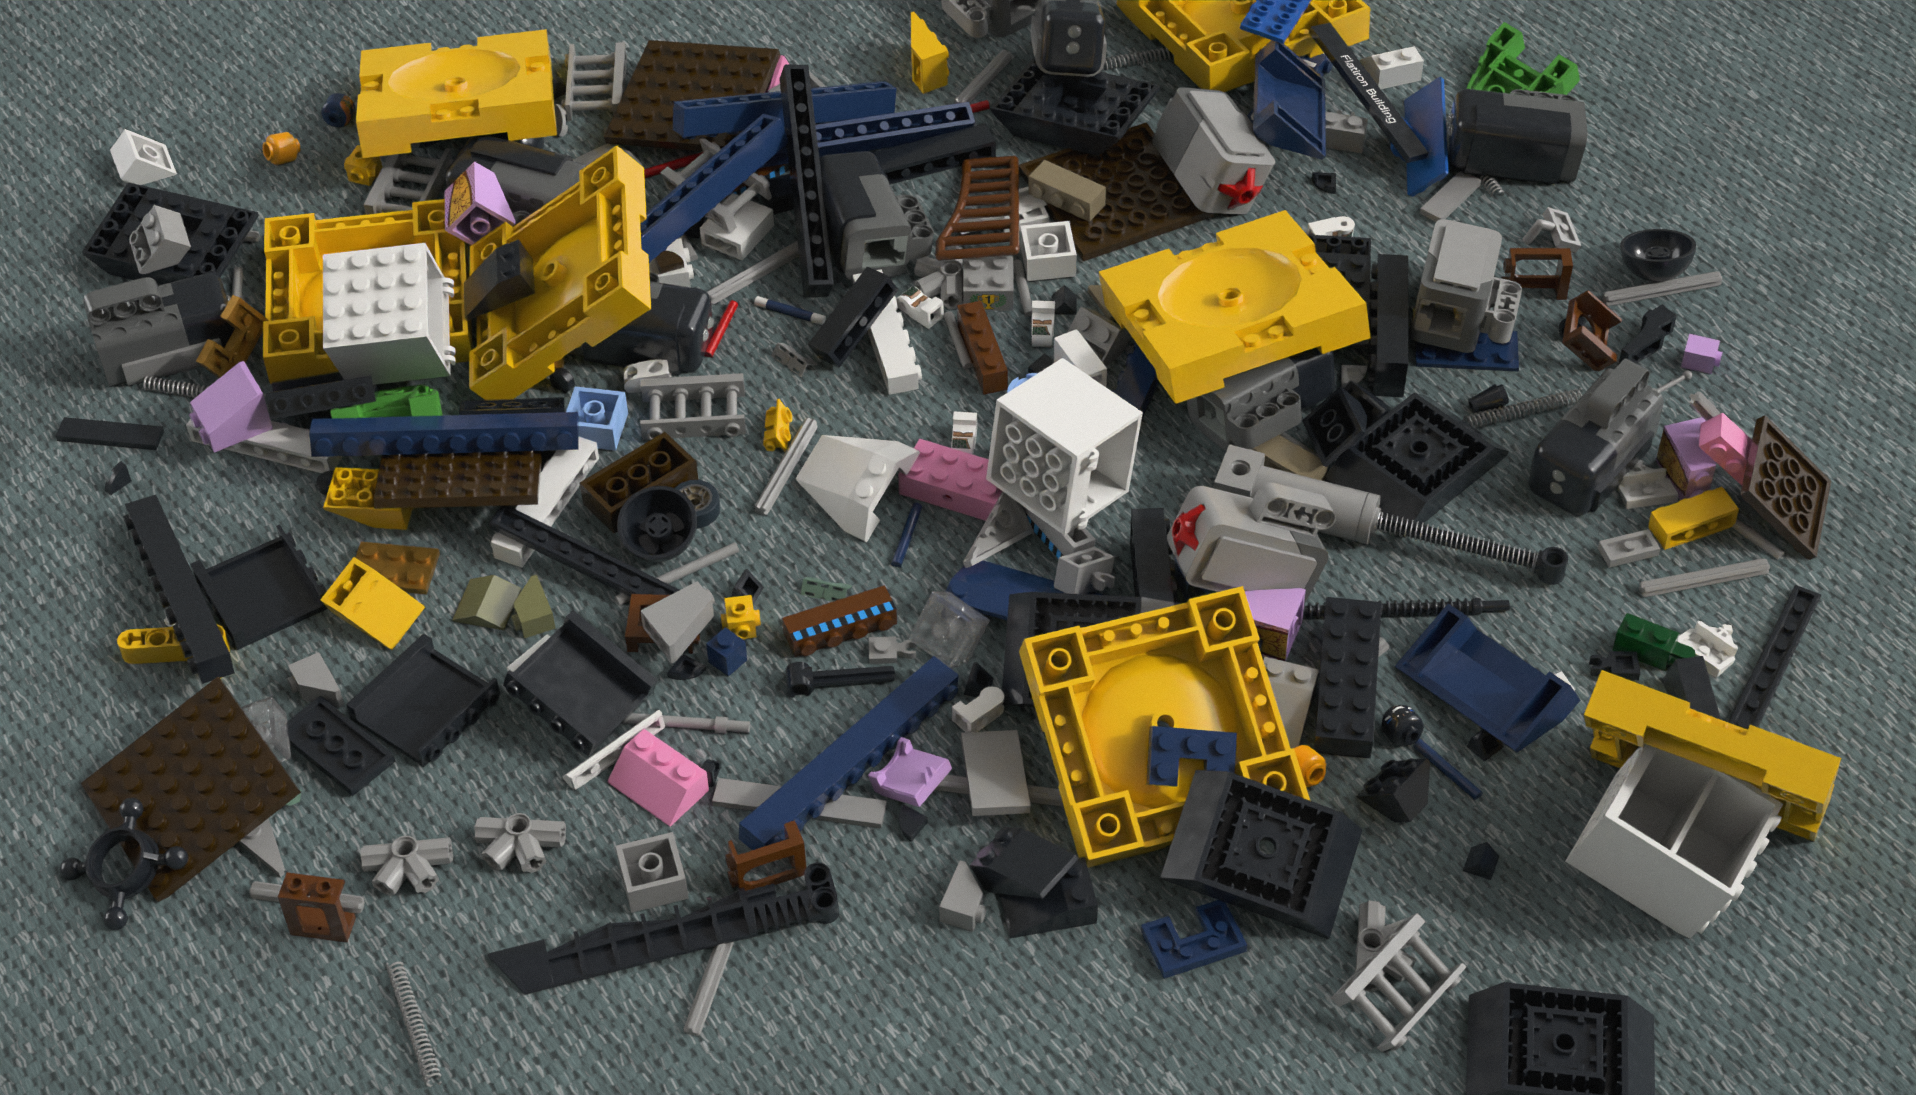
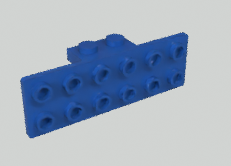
M1256 0L1255 3H1252L1248 14L1242 21L1240 29L1284 44L1312 0Z
M1441 76L1404 101V121L1429 152L1426 159L1406 163L1407 194L1412 197L1425 191L1426 188L1448 175L1444 79ZM1391 143L1390 149L1392 153L1405 161Z

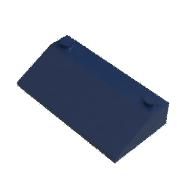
M1271 40L1255 54L1254 134L1258 139L1265 140L1271 146L1322 160L1326 157L1325 79L1285 44Z
M982 560L968 568L963 566L951 579L942 597V617L968 624L974 611L1007 620L1009 594L1064 592L1054 587V580ZM1096 592L1086 593L1089 595H1103Z
M1450 604L1445 606L1395 665L1403 674L1516 753L1563 722L1580 702V698L1571 685L1550 671L1547 675L1541 673L1477 630L1468 616Z

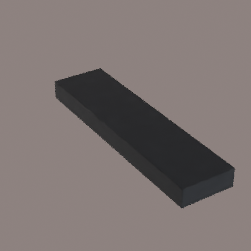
M64 417L55 436L57 441L157 450L164 434L163 426Z

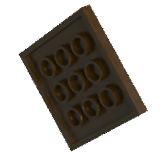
M1764 415L1756 419L1740 495L1805 559H1814L1818 553L1831 480Z

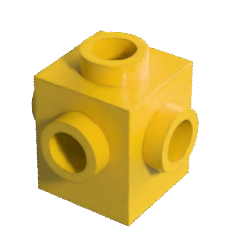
M360 145L356 146L344 163L348 181L368 186L379 176L383 168L380 156L363 158Z
M752 595L724 598L726 613L721 614L722 629L726 627L743 640L756 638V626H761L759 609H753Z

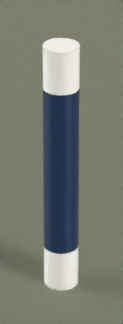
M757 296L754 302L755 306L823 325L826 320L824 315Z

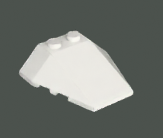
M822 435L797 475L796 480L845 532L867 542L880 521L873 513V510L896 472L899 471L907 475L920 452L898 441Z

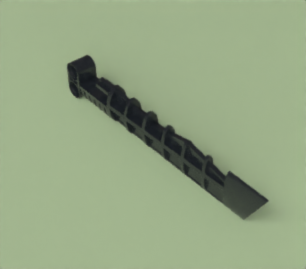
M816 862L810 864L805 869L806 890L777 897L774 884L747 891L743 887L714 903L711 896L706 897L707 906L682 918L678 905H674L676 919L646 921L645 914H640L641 921L609 922L580 937L578 931H574V940L548 952L545 940L542 939L491 952L488 954V957L526 995L715 947L719 944L756 937L758 932L764 931L765 934H768L770 929L775 928L776 931H780L779 927L786 926L788 929L790 924L796 923L799 926L801 921L805 920L808 923L818 921L819 923L830 924L839 916L838 897L829 867L824 863ZM816 880H823V881L820 882V883H815V882H814V881H816ZM824 904H829V905H830V906L824 907V908H823V907H820V906H822V905H824Z

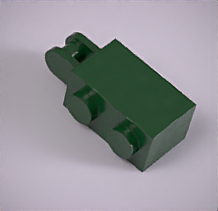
M1626 613L1617 630L1612 651L1637 652L1640 662L1663 671L1666 670L1668 665L1672 666L1676 659L1695 657V650L1692 647L1677 642L1680 633Z

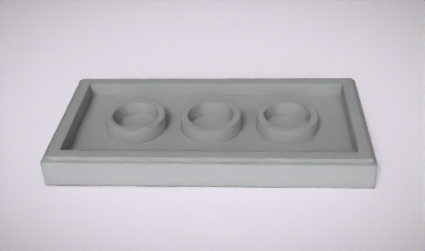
M1018 730L961 733L972 816L1030 813L1031 805Z

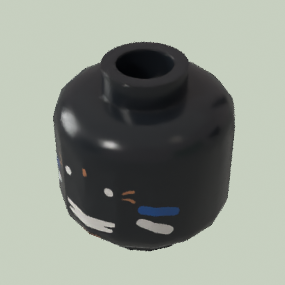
M1398 705L1389 708L1385 712L1381 727L1394 744L1406 747L1419 740L1423 733L1424 724L1422 719L1409 706Z

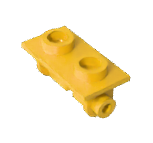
M777 399L776 407H770L766 411L765 428L767 431H764L763 446L767 451H774L776 448L781 447L786 452L788 441L791 440L789 423L792 422V413L788 407L784 406L780 399Z

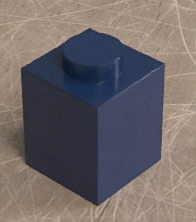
M726 627L706 643L708 662L728 677L747 661L745 641Z

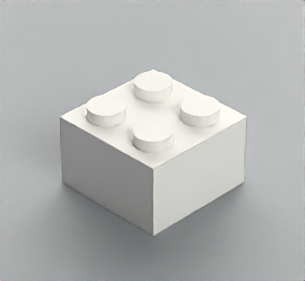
M1069 221L1020 226V248L1027 281L1076 276V250Z

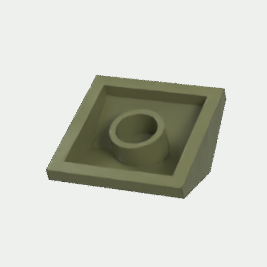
M496 575L470 579L452 621L505 630L514 609L513 603L522 588Z

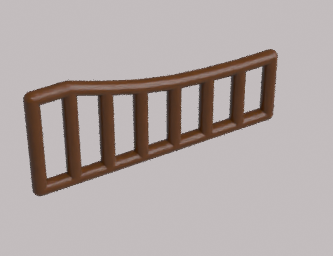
M1002 156L963 160L958 200L949 221L936 240V259L942 261L1017 255L1020 251L1018 157ZM1009 166L1006 169L971 171V168ZM1009 178V181L970 184V181ZM1009 190V193L1006 194L968 196L969 193ZM1009 203V206L965 209V206ZM1009 216V219L958 223L962 219ZM1002 229H1009L1010 231L1004 233L951 236L952 233ZM1010 242L1008 246L945 250V247Z

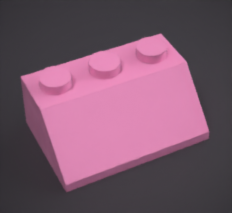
M645 729L624 746L607 781L611 786L670 827L709 791L707 772Z

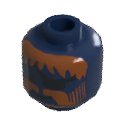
M334 93L328 97L322 107V118L330 126L344 127L352 119L355 113V105L347 95Z

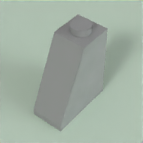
M697 581L641 610L643 629L671 663L678 660L713 618L714 597L709 589L704 590Z

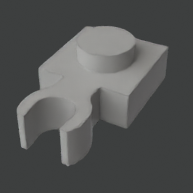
M896 636L869 637V664L897 663L898 656L907 659L916 658V650H906L910 647L916 648V641L905 640L902 643H897Z

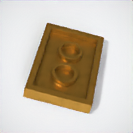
M360 542L355 558L376 570L406 593L427 595L440 552L437 548Z

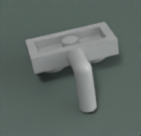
M1549 207L1543 213L1545 220H1536L1522 238L1524 243L1530 244L1541 230H1546L1550 232L1554 245L1557 248H1570L1571 252L1576 253L1581 247L1568 213Z

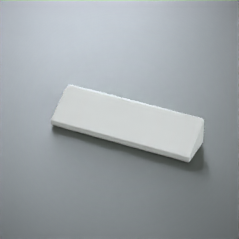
M657 710L562 776L563 779L573 790L589 782L617 762L624 746L643 729L653 735L664 729L665 724L662 712Z

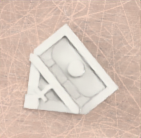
M1639 460L1635 467L1623 477L1622 482L1618 486V491L1626 509L1677 502L1678 493L1670 479L1666 478L1667 469H1652L1643 465V461Z
M1697 621L1695 628L1681 634L1677 641L1692 647L1695 650V657L1703 656L1708 673L1715 678L1734 663L1735 654L1738 650L1737 645L1732 640V626L1726 624L1715 628L1707 626L1702 621Z

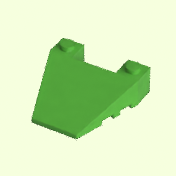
M1503 22L1488 39L1487 48L1483 56L1480 57L1478 68L1475 74L1472 75L1466 89L1510 93L1513 90L1520 89L1567 95L1580 81L1577 64L1560 54L1542 73L1517 60L1518 55L1525 49L1523 34Z
M424 384L379 390L376 402L331 410L332 418L443 416L438 391Z

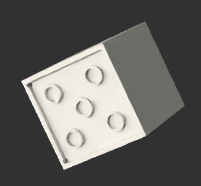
M1645 744L1644 748L1639 746L1615 774L1567 857L1566 862L1677 933L1691 938L1696 932L1702 934L1709 922L1713 923L1719 913L1724 912L1728 908L1732 900L1735 902L1744 889L1741 882L1744 877L1748 878L1757 865L1753 861L1757 854L1760 855L1769 843V839L1766 838L1769 831L1773 832L1782 818L1778 813L1783 804L1746 781Z

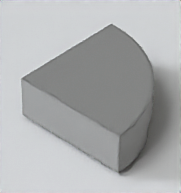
M556 104L554 109L557 135L563 137L568 130L565 117L567 113L562 105Z

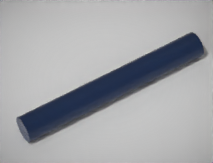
M913 503L891 566L902 567L922 510V505L919 503Z
M1422 739L1414 743L1413 747L1471 798L1476 800L1483 795L1479 788Z

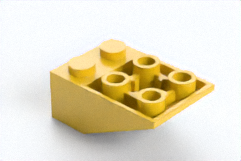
M911 12L912 81L924 94L948 85L949 69L947 67V58H949V52L946 46L938 41L936 34L927 28L925 21L920 19L915 12Z
M335 467L323 506L326 511L373 528L407 530L413 508L374 509V494L379 469Z
M355 557L352 558L320 599L333 614L390 650L394 649L425 608L416 599Z

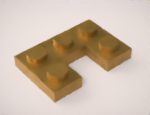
M232 295L220 316L235 328L225 348L215 341L208 339L196 360L197 363L218 378L222 377L239 362L244 361L246 363L263 332V322L269 321L240 297Z

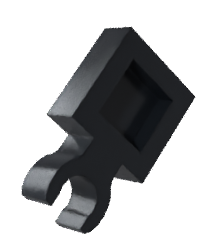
M1609 651L1608 658L1600 655L1590 656L1589 665H1598L1591 667L1590 675L1599 676L1601 670L1628 680H1639L1640 667L1637 652Z

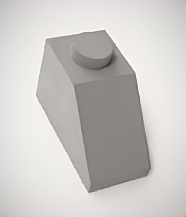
M319 652L288 665L291 677H288L287 681L293 693L299 692L303 700L313 702L321 696L335 707L344 706L341 691Z
M960 860L939 906L940 922L974 931L977 922H983L987 907L983 906V892L965 861Z

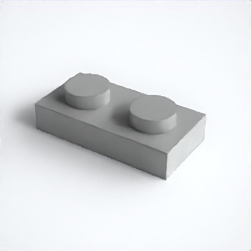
M1649 529L1599 541L1598 549L1609 568L1659 556L1660 547Z

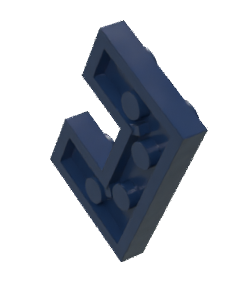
M1150 726L1146 785L1178 787L1179 758L1204 760L1203 770L1227 771L1235 774L1237 733Z
M1216 900L1196 907V915L1205 932L1183 939L1179 938L1169 916L1141 925V933L1164 979L1247 952V943L1226 902Z

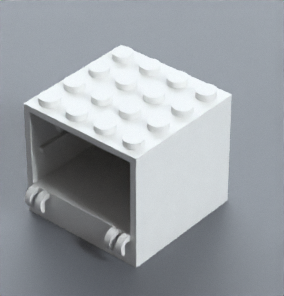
M426 243L324 254L323 349L344 380L371 376L373 384H384L450 376V362L452 365L456 364L454 357L455 348L450 346L449 295L450 297L454 296V280L444 277Z
M1061 358L997 399L986 480L1063 535L1068 534L1076 527H1078V530L1087 527L1089 518L1129 492L1143 412L1082 372L1076 366Z

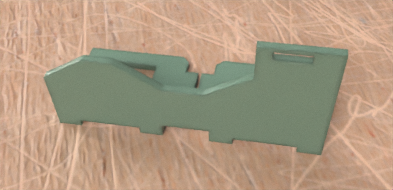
M806 577L803 579L801 595L809 596L805 595V592H810L815 595L809 597L825 598V600L833 602L832 598H846L847 589L851 588L852 585L831 583L818 578ZM807 581L815 582V583H817V586H816V585H812V584H807ZM821 584L829 585V587L824 589V587H821ZM833 587L842 588L843 591L834 590Z

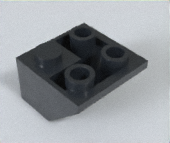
M1413 758L1400 761L1389 760L1381 766V771L1374 778H1371L1363 785L1364 789L1356 797L1395 823L1411 822L1428 804L1430 762L1428 759Z

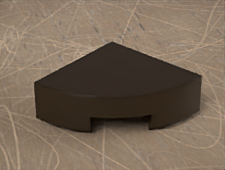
M665 250L654 258L661 274L684 268L683 259L674 252Z

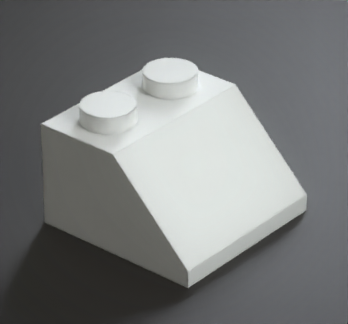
M1415 46L1369 56L1360 59V62L1379 88L1385 89L1421 81L1424 60Z
M125 129L110 149L120 178L125 183L143 185L177 174L166 145Z

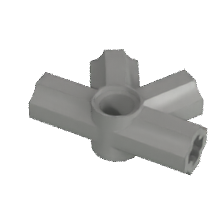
M959 246L945 247V250L962 249ZM926 256L918 258L914 272L915 275L922 278L914 281V286L929 298L941 293L943 306L947 307L948 310L957 309V305L963 304V259L939 261Z
M522 813L511 815L509 818L480 817L475 824L476 843L490 844L481 853L482 858L497 871L502 870L515 856H517L523 872L534 873L539 871L546 864V858L540 846L561 848L564 846L566 839L565 822L530 820L529 816Z
M401 836L395 839L393 843L367 845L361 848L363 871H379L372 880V884L380 892L389 896L397 893L406 878L417 893H427L434 889L435 884L439 881L431 865L450 864L453 861L450 837L416 841L411 836Z
M1368 901L1359 905L1358 938L1355 950L1357 956L1356 970L1403 921L1400 920L1385 926L1386 907L1376 901ZM1405 944L1400 949L1402 952L1401 956L1413 968L1416 959L1402 951V949L1411 946ZM1366 945H1372L1375 948H1369ZM1386 964L1382 968L1384 972L1400 982L1405 979L1392 964ZM1370 983L1364 988V991L1374 992L1379 990L1375 984L1371 985Z

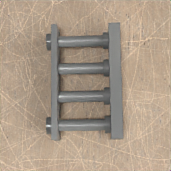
M625 42L616 43L615 52H611V55L576 56L575 45L570 44L569 54H565V65L568 68L566 98L561 101V105L567 113V121H572L573 111L609 110L614 115L625 92L627 68ZM612 64L614 66L610 67V70L576 71V65ZM611 79L613 81L609 85L575 86V80ZM610 94V97H612L602 101H574L575 95Z
M702 137L699 141L704 153L681 172H675L668 166L660 172L666 188L672 192L718 153L721 148L715 142L711 143ZM753 173L743 182L749 186L746 191L728 206L718 203L705 216L728 233H731L737 228L733 217L738 209L757 193L767 200L772 198L769 190L770 184L763 175L758 176Z
M446 148L441 159L413 156L410 153L389 155L364 203L366 215L413 210L411 206L386 203L388 198L393 196L420 201L436 200L446 181V170L454 160L452 159L451 149ZM408 165L436 168L433 175L402 171L404 166L407 167ZM401 180L428 184L425 191L394 187L396 182Z
M743 373L641 379L643 402H650L649 420H640L643 440H652L663 432H666L671 438L719 435L735 437L739 434H746L744 414L737 415V397H745ZM712 398H727V415L711 416ZM701 399V417L686 418V400ZM661 401H675V418L660 419Z
M1418 913L1404 919L1331 997L1339 1007L1349 1002L1352 1005L1356 1003L1386 1036L1384 1041L1377 1047L1381 1052L1390 1048L1394 1051L1400 1048L1408 1039L1405 1036L1407 1032L1446 989L1448 991L1453 989L1461 981L1459 975L1466 968L1463 963H1460L1448 969L1419 937L1418 929L1425 921ZM1405 944L1407 946L1411 945L1440 977L1432 988L1423 981L1401 956L1402 952L1400 949ZM1386 964H1392L1422 996V999L1413 1008L1383 976L1382 968ZM1369 983L1371 985L1375 984L1404 1016V1019L1395 1028L1365 996L1364 988Z

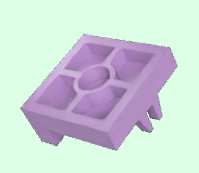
M901 737L898 740L894 756L888 765L882 770L870 772L868 777L874 791L878 794L920 807L950 772L952 767L948 759L915 750L909 739Z

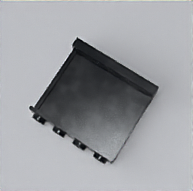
M336 371L272 382L273 392L266 393L270 418L275 419L376 402L379 388L378 384H373L371 376L344 380L340 372Z
M280 524L276 526L279 534L278 538L208 569H205L201 560L190 564L197 584L237 650L328 609L320 600L327 592L323 584H317L318 578L314 569L311 566L307 568L305 565L307 561L302 550L296 551L294 548L296 543L290 532L285 533Z
M572 610L566 616L563 625L514 672L511 670L507 672L503 686L512 697L518 698L526 704L532 714L540 716L545 720L555 733L561 734L569 740L574 749L583 752L589 757L653 693L658 680L577 612Z
M423 633L346 705L350 720L425 767L430 761H436L440 757L442 750L449 743L456 742L461 732L469 724H475L480 714L488 706L492 707L497 703L500 690L496 678H493L489 683L435 650L432 638Z

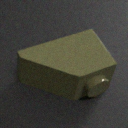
M537 574L533 575L514 601L515 615L511 616L515 630H521L524 638L556 629L553 612Z

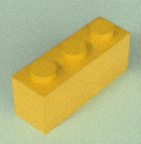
M1721 486L1713 490H1706L1702 494L1691 498H1684L1669 506L1657 508L1651 512L1648 528L1664 550L1733 527L1737 520L1739 508Z

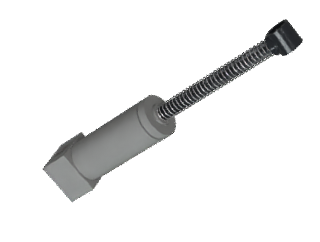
M1229 445L1214 481V489L1254 498L1260 486L1269 482L1323 495L1336 514V520L1330 528L1318 530L1320 533L1368 545L1371 535L1375 534L1377 529H1379L1380 532L1384 530L1387 533L1388 531L1390 535L1392 533L1395 536L1399 534L1400 537L1404 535L1405 539L1407 537H1410V540L1415 538V541L1420 539V542H1430V545L1435 543V546L1439 544L1440 547L1445 546L1446 549L1448 547L1451 550L1455 548V551L1459 549L1461 553L1463 551L1466 554L1470 552L1471 555L1474 553L1476 557L1481 555V558L1486 556V559L1490 557L1491 560L1496 559L1497 562L1499 560L1502 563L1506 561V564L1511 563L1512 566L1514 564H1517V567L1521 565L1522 569L1524 566L1527 567V570L1532 568L1534 574H1537L1543 583L1549 585L1559 584L1565 577L1568 555L1561 548L1548 547L1536 554V551L1531 553V550L1527 552L1525 551L1526 549L1520 550V547L1519 549H1515V546L1512 548L1510 544L1505 546V543L1500 545V542L1496 544L1495 541L1493 543L1490 540L1484 541L1485 538L1483 540H1480L1479 537L1476 539L1474 535L1473 537H1469V534L1464 536V533L1460 535L1459 531L1458 533H1454V530L1449 532V529L1445 531L1442 528L1441 530L1439 526L1433 528L1434 525L1429 527V524L1425 526L1422 523L1421 525L1418 524V521L1417 523H1413L1414 520L1412 522H1409L1408 519L1405 521L1403 517L1402 519H1398V516L1394 518L1393 515L1390 517L1388 513L1386 516L1383 515V512L1381 513V508H1379L1380 495L1264 466L1265 453L1252 449Z

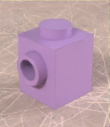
M1689 334L1681 367L1712 374L1713 366L1719 367L1722 352L1718 351L1720 341Z

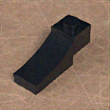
M1663 304L1647 311L1642 318L1640 334L1622 348L1618 365L1624 359L1637 364L1662 349L1665 336L1673 332L1677 316Z

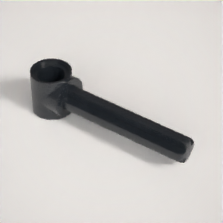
M793 662L785 668L787 693L792 698H795V695L806 694V696H809L814 692V687L890 682L895 680V668L893 666L812 671V667L805 662Z

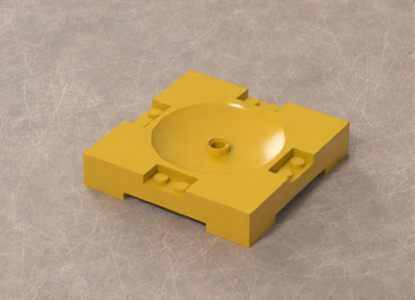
M1117 0V6L1127 18L1150 40L1157 38L1174 55V63L1201 89L1226 92L1255 81V54L1271 41L1270 39L1240 29L1242 21L1248 14L1252 3H1255L1256 0ZM1312 0L1284 44L1299 57L1307 54L1312 58L1323 54L1324 52L1309 34L1312 26L1326 23L1332 24L1348 46L1369 39L1370 7L1362 0Z
M547 29L477 37V46L468 44L453 49L442 47L432 51L431 43L361 51L359 74L361 91L358 94L356 125L363 158L411 153L412 143L504 132H507L508 140L510 141L557 135L552 64Z
M617 145L579 171V182L515 226L512 227L507 222H504L470 246V275L496 248L518 239L533 258L535 294L477 317V347L469 352V389L483 399L516 398L554 373V362L561 360L575 348H579L585 342L594 347L651 309L648 254L641 249L640 223L646 220L644 167Z
M445 199L412 202L413 210L316 220L314 213L265 218V317L269 321L263 322V360L270 384L276 381L338 371L323 349L324 254L426 243L444 277L454 280V296L450 297L449 295L450 346L455 348V363L469 362V352L473 350L471 320L467 321L465 319L463 284L468 279L469 274L468 245L465 241L445 231Z
M1286 210L1217 232V242L1206 243L1202 247L1193 250H1185L1174 255L1170 249H1165L1099 271L1106 308L1121 329H1127L1156 369L1157 379L1175 404L1224 388V378L1316 347L1321 354H1325L1370 338L1366 302L1335 267L1329 268L1316 253L1314 242Z
M1243 586L1191 598L1186 603L1083 628L1075 626L1024 639L1019 654L1041 730L1045 732L1059 780L1058 788L1079 858L1085 857L1088 868L1163 849L1172 843L1196 770L1204 769V760L1179 758L1178 787L1146 785L1150 726H1158V721H1164L1169 727L1237 733L1235 774L1310 800L1295 750L1290 748L1258 646L1260 639Z
M1601 670L1584 713L1585 725L1593 729L1594 735L1590 746L1591 758L1621 768L1639 746L1644 748V745L1647 744L1754 785L1761 792L1770 795L1783 804L1778 813L1782 818L1777 828L1815 841L1831 799L1834 781L1841 762L1840 757L1750 725L1748 730L1690 709V702Z

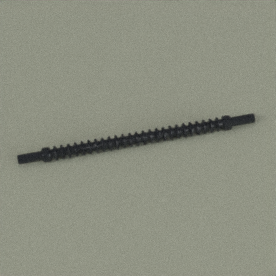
M1457 598L1455 602H1452V599H1448V602H1445L1444 599H1441L1440 602H1437L1436 599H1433L1432 602L1425 599L1423 603L1419 599L1416 603H1413V600H1409V603H1405V600H1402L1401 603H1398L1397 600H1394L1393 603L1386 600L1382 604L1381 617L1382 614H1386L1387 617L1390 614H1394V617L1401 614L1404 617L1406 613H1409L1411 617L1414 613H1417L1418 616H1421V613H1425L1426 616L1429 613H1433L1436 616L1447 604H1450L1460 612H1464L1465 615L1468 612H1471L1472 615H1480L1485 611H1509L1510 603L1509 600L1482 601L1481 598H1472L1471 601H1468L1467 598L1460 601ZM1309 602L1307 606H1304L1302 619H1304V616H1308V619H1311L1312 616H1315L1316 619H1319L1320 616L1324 617L1326 602L1323 605H1319L1316 602L1314 606Z

